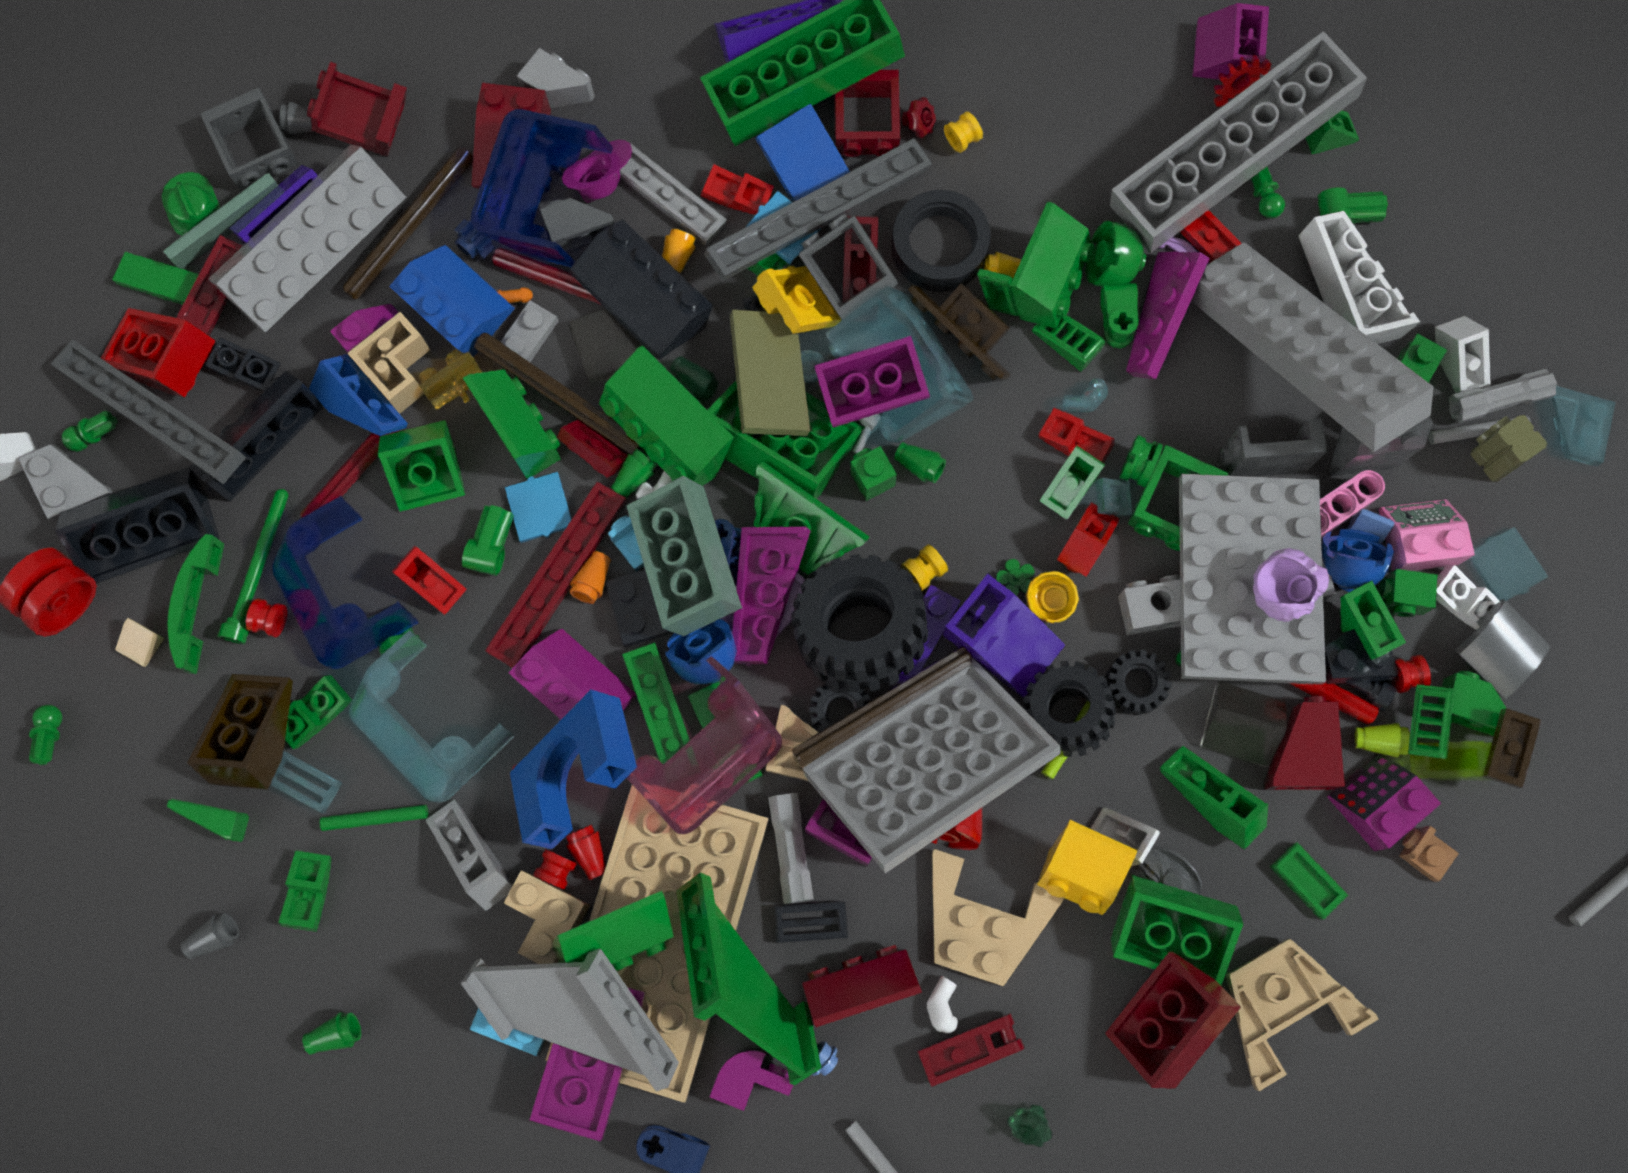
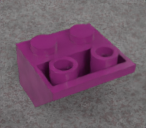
M1236 3L1199 17L1196 26L1192 77L1220 80L1218 77L1219 73L1227 75L1230 72L1227 64L1232 63L1235 67L1239 66V60L1242 56L1247 63H1251L1252 57L1257 55L1260 64H1262L1266 58L1269 6Z

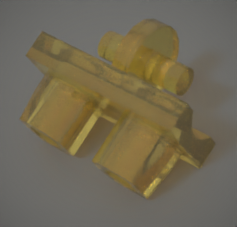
M455 349L447 355L445 361L448 365L437 372L435 368H427L419 374L421 380L419 387L436 410L458 396L464 403L470 401L465 392L469 388L463 377L468 374L482 373L469 352L464 354Z

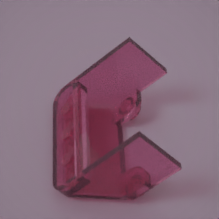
M712 656L706 661L722 680V683L711 693L708 699V708L715 718L665 764H662L655 756H642L636 760L637 768L627 777L632 785L678 834H688L700 826L778 754L782 746L780 733L741 682Z

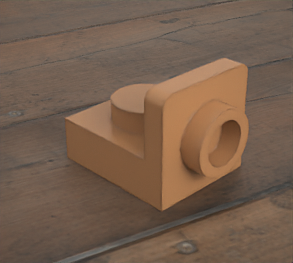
M1429 825L1418 829L1413 828L1403 839L1402 845L1405 848L1399 856L1433 882H1440L1459 853L1434 835L1436 829Z

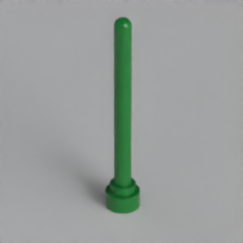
M278 489L274 494L232 617H228L226 623L221 624L217 637L242 645L246 643L249 634L245 622L247 612L253 601L289 497L285 489Z

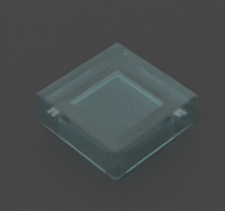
M1107 478L1095 481L1098 514L1124 517L1132 514L1129 481Z

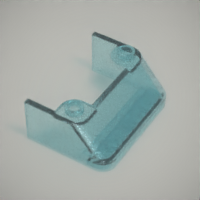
M409 630L366 670L350 705L349 714L354 724L424 798L432 802L441 803L450 799L515 736L499 723L474 748L461 737L449 736L442 739L432 749L387 701L400 686L401 676L399 672L427 647L419 637Z

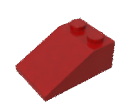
M128 308L101 359L133 380L165 393L185 398L188 391L193 388L195 378L202 365L210 357L211 349L216 340L186 320Z

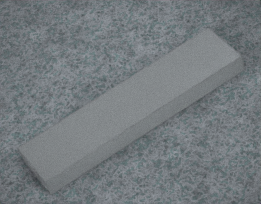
M631 144L633 149L632 155L627 164L620 169V179L707 247L727 226V219Z

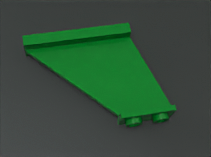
M700 872L676 890L694 1017L706 1021L714 1014H717L787 1066L790 1084L796 1085L821 1069L809 1005L803 1001L794 1008L791 1006L715 904L711 877Z

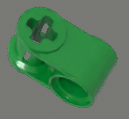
M1136 283L1103 285L1101 287L1100 305L1103 314L1104 338L1108 345L1113 348L1120 349L1130 345L1134 332L1137 329L1138 290Z

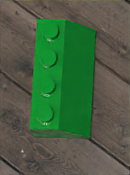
M644 346L637 348L605 384L599 405L608 416L612 417L623 428L627 436L633 439L647 453L649 458L670 476L672 482L685 476L703 486L716 478L734 437Z

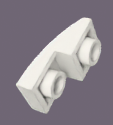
M1455 565L1445 566L1437 577L1436 600L1475 630L1480 628L1476 622L1499 602L1486 587H1476Z

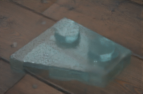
M1556 386V395L1550 399L1553 401L1556 412L1553 420L1556 431L1561 436L1560 445L1564 458L1596 467L1604 462L1616 402Z

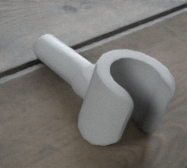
M879 414L858 420L865 428L852 451L853 453L857 454L863 450L871 433L880 427L881 419Z

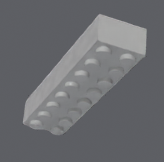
M1323 31L1114 187L1111 191L1110 207L1127 226L1131 227L1140 236L1143 245L1152 253L1359 98L1367 77Z
M1245 242L1206 265L1194 292L1193 303L1373 452L1431 415L1432 385Z

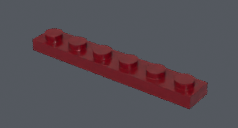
M596 482L485 651L489 655L513 668L531 649L571 588L570 582L588 558L591 557L627 502L625 497Z

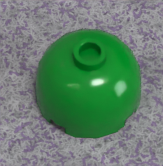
M1104 221L1097 228L1091 240L1092 243H1096L1094 253L1090 262H1086L1085 272L1087 281L1098 287L1128 284L1136 277L1138 272L1143 270L1146 263V254L1144 253L1140 236L1131 227L1118 222Z

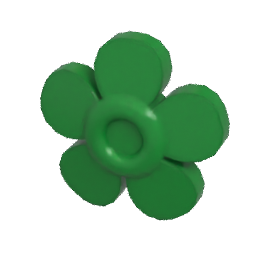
M1010 559L1005 564L1006 571H999L996 575V580L1002 585H1007L1006 588L1016 596L1019 594V589L1022 593L1026 594L1031 582L1029 579L1035 573L1034 568L1030 564H1025L1019 570V561Z

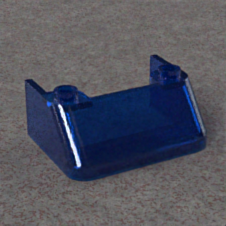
M523 109L510 111L502 121L471 213L472 225L482 235L528 257L572 267L575 261L556 242H551L549 233L542 226L533 224L552 166L559 168L571 167L579 159L582 148L611 154L613 150L612 145L596 125Z
M342 496L294 522L288 528L272 563V573L314 655L321 664L330 669H340L382 645L389 637L399 635L419 623L417 618L399 602L368 619L365 612L359 606L352 603H346L333 609L306 555L316 550L321 543L363 520L361 514Z

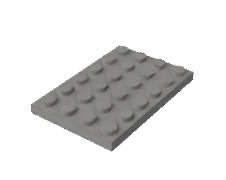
M1182 474L1179 477L1181 679L1320 685L1325 683L1323 594L1314 603L1315 607L1310 614L1303 615L1299 619H1293L1289 622H1283L1268 617L1256 605L1253 592L1254 573L1258 566L1277 550L1284 548L1300 550L1322 567L1319 480Z
M973 657L971 665L802 768L808 781L884 873L902 863L1061 754L1060 745Z

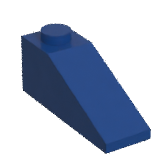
M348 354L320 361L309 390L328 412L379 436L407 427L408 423Z

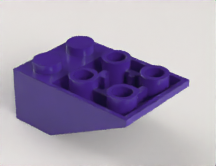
M989 574L984 577L947 623L942 633L945 638L958 648L965 647L981 666L1022 698L1028 693L1026 689L1029 682L1035 684L1034 676L1039 671L1043 674L1046 666L1052 663L1065 646L1014 593Z

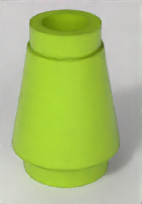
M1399 723L1363 728L1356 727L1354 736L1355 748L1396 758L1399 755H1407L1410 737L1409 728L1400 727Z

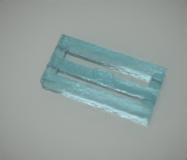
M283 750L282 761L270 785L325 814L342 782ZM288 761L330 784L331 787L326 791L283 767V765ZM280 773L324 798L323 801L319 803L276 779L277 775Z

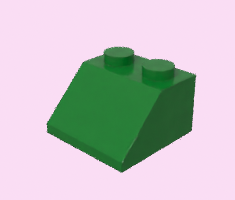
M446 420L380 436L378 456L400 512L465 495L456 449Z

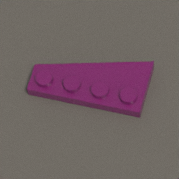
M1157 253L1126 372L1134 377L1157 378L1210 259L1203 253Z
M742 527L736 587L742 608L734 612L732 633L737 650L734 664L768 663L811 531L808 527Z

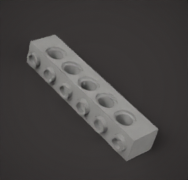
M1322 559V567L1325 568V565H1324V562H1323V559ZM1329 574L1328 589L1323 593V602L1336 594L1332 577ZM1180 575L1163 577L1159 580L1160 583L1147 585V581L1142 580L1126 585L1127 588L1121 592L1118 599L1127 636L1181 626ZM1151 597L1161 598L1165 603V610L1155 609L1151 604Z

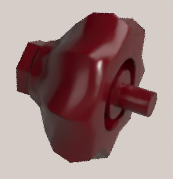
M926 97L911 101L908 111L902 115L903 125L909 127L918 138L932 134L933 126L936 122L934 106L929 103Z

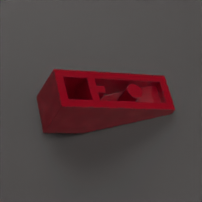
M855 216L877 249L878 216ZM852 227L845 231L843 302L876 280L877 265ZM875 300L850 317H875Z

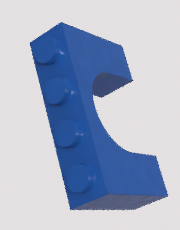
M590 689L510 772L522 843L553 849L573 830L566 798V782L571 765L578 754L580 755L585 781L611 788H616L637 768L620 698Z

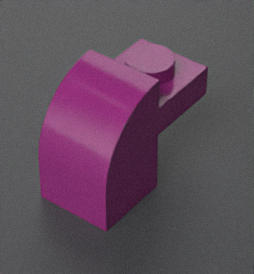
M747 1049L733 1055L722 1066L709 1097L744 1111L755 1083L787 1096L790 1095L793 1085L790 1084L787 1068L770 1062L768 1068L762 1066L766 1051Z

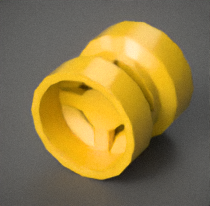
M930 544L924 546L916 558H909L901 564V568L907 570L913 576V582L919 585L921 591L930 585V580L934 577H941L949 570L942 556Z

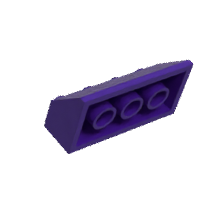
M803 0L715 23V29L726 63L839 4L842 0Z

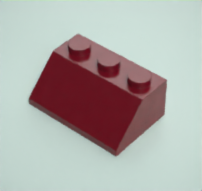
M893 945L877 950V958L864 962L862 956L841 962L843 969L833 973H829L828 967L807 973L809 981L803 982L802 985L815 1028L922 993L907 950L898 951L897 946Z
M1168 952L1105 1034L1152 1088L1175 1089L1239 1011L1241 1006L1216 980L1174 952Z

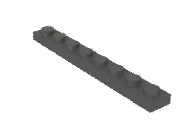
M913 138L706 248L704 255L720 279L724 281L830 224L844 213L848 214L926 172L932 163Z
M73 339L51 363L59 372L222 484L228 480L246 458L237 449Z

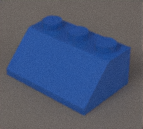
M446 245L410 261L389 286L457 350L471 357H474L478 352L474 346L477 338L484 332L492 336L515 309Z

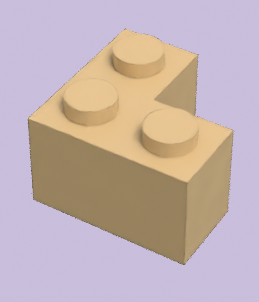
M401 312L348 352V355L399 414L425 394L415 378L407 371V368L430 351L420 333Z
M522 870L504 901V904L535 919L518 954L537 964L558 963L551 945L557 935L580 926L590 907V904Z

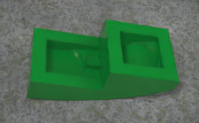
M295 851L285 883L289 889L278 922L282 927L317 932L329 882L331 856Z

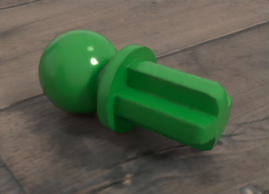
M1267 166L1253 176L1251 181L1255 188L1253 192L1254 197H1262L1259 202L1260 213L1266 218L1273 219L1283 213L1285 200L1280 194L1274 193L1279 188L1277 182H1273Z
M103 411L91 419L84 418L77 425L70 426L63 431L62 443L70 451H83L88 447L89 443L95 444L99 442L102 435L115 429V424L118 423L117 418L110 411Z
M42 705L33 713L32 722L35 727L29 732V737L32 739L29 755L31 763L46 765L47 762L52 760L55 741L60 738V732L57 728L61 725L63 719L62 712L54 705Z

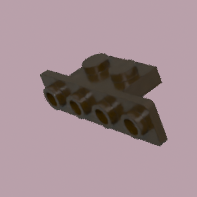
M961 283L941 306L932 300L920 287L911 285L908 288V291L914 296L911 302L924 313L929 310L937 318L934 324L945 334L949 335L952 332L960 340L957 346L969 357L975 354L983 362L980 368L989 377L995 380L998 376L1000 379L1007 380L1011 374L988 352L1008 332L1010 327L968 287Z

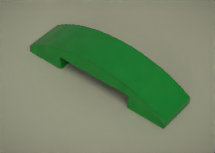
M205 534L197 542L184 561L173 587L168 611V639L172 658L176 668L189 674H197L204 642L191 635L204 574L218 576L224 549V543L209 534Z

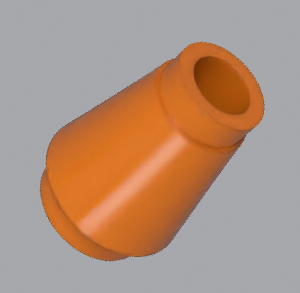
M594 551L570 582L572 586L570 594L584 603L594 604L596 599L602 596L611 559L601 552Z

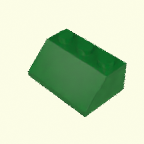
M1051 202L1046 203L1010 286L1020 320L1057 328L1061 317L1065 318L1069 311L1070 296L1073 289L1077 290L1080 286L1082 268L1085 262H1090L1094 251V244L1091 243L1087 227Z
M504 369L468 374L463 377L477 403L527 480L530 476H535L561 460L556 450L561 446L551 429L545 432L539 422L544 420L534 403L527 405L522 396L527 394L517 377L510 379Z
M662 891L557 935L551 945L558 963L584 962L589 952L601 948L614 969L620 971L633 965L632 957L645 952L647 958L668 949L665 943L670 941L674 935L664 894Z

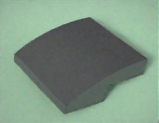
M1502 599L1476 622L1480 628L1458 646L1455 651L1486 682L1492 683L1496 692L1506 700L1534 672L1551 646L1506 600Z

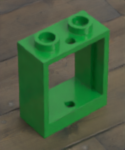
M1165 445L1152 476L1139 497L1128 525L1134 527L1135 532L1149 538L1153 536L1165 541L1167 547L1180 552V527L1145 511L1163 471L1177 478L1182 474L1227 476L1228 473Z

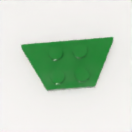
M762 462L756 468V475L759 476L758 493L755 495L754 508L756 510V519L754 520V527H808L811 531L799 565V569L807 575L852 549L862 546L870 538V536L765 462Z

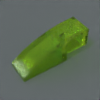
M1449 742L1447 759L1409 754L1411 772L1417 775L1420 780H1491L1482 776L1492 742ZM1419 743L1420 745L1439 747V743Z

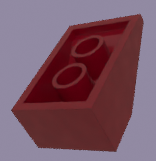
M490 83L481 84L475 122L472 169L473 188L502 190L530 195L536 194L551 114L545 90Z

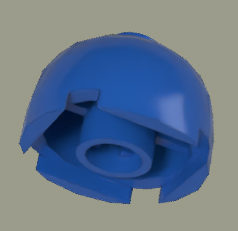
M1340 529V533L1337 536L1330 537L1331 531L1324 535L1321 543L1322 559L1328 574L1332 577L1333 583L1337 584L1340 589L1350 592L1370 581L1376 585L1384 578L1394 553L1391 544L1387 543V547L1379 544V536L1361 530Z
M718 619L685 636L674 633L667 642L669 651H665L666 657L676 674L692 684H709L719 681L733 667L737 653L733 633L729 625L722 619Z

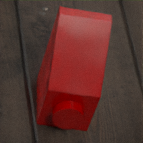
M1091 502L1057 560L1063 563L1071 572L1080 573L1087 577L1105 548L1120 518Z

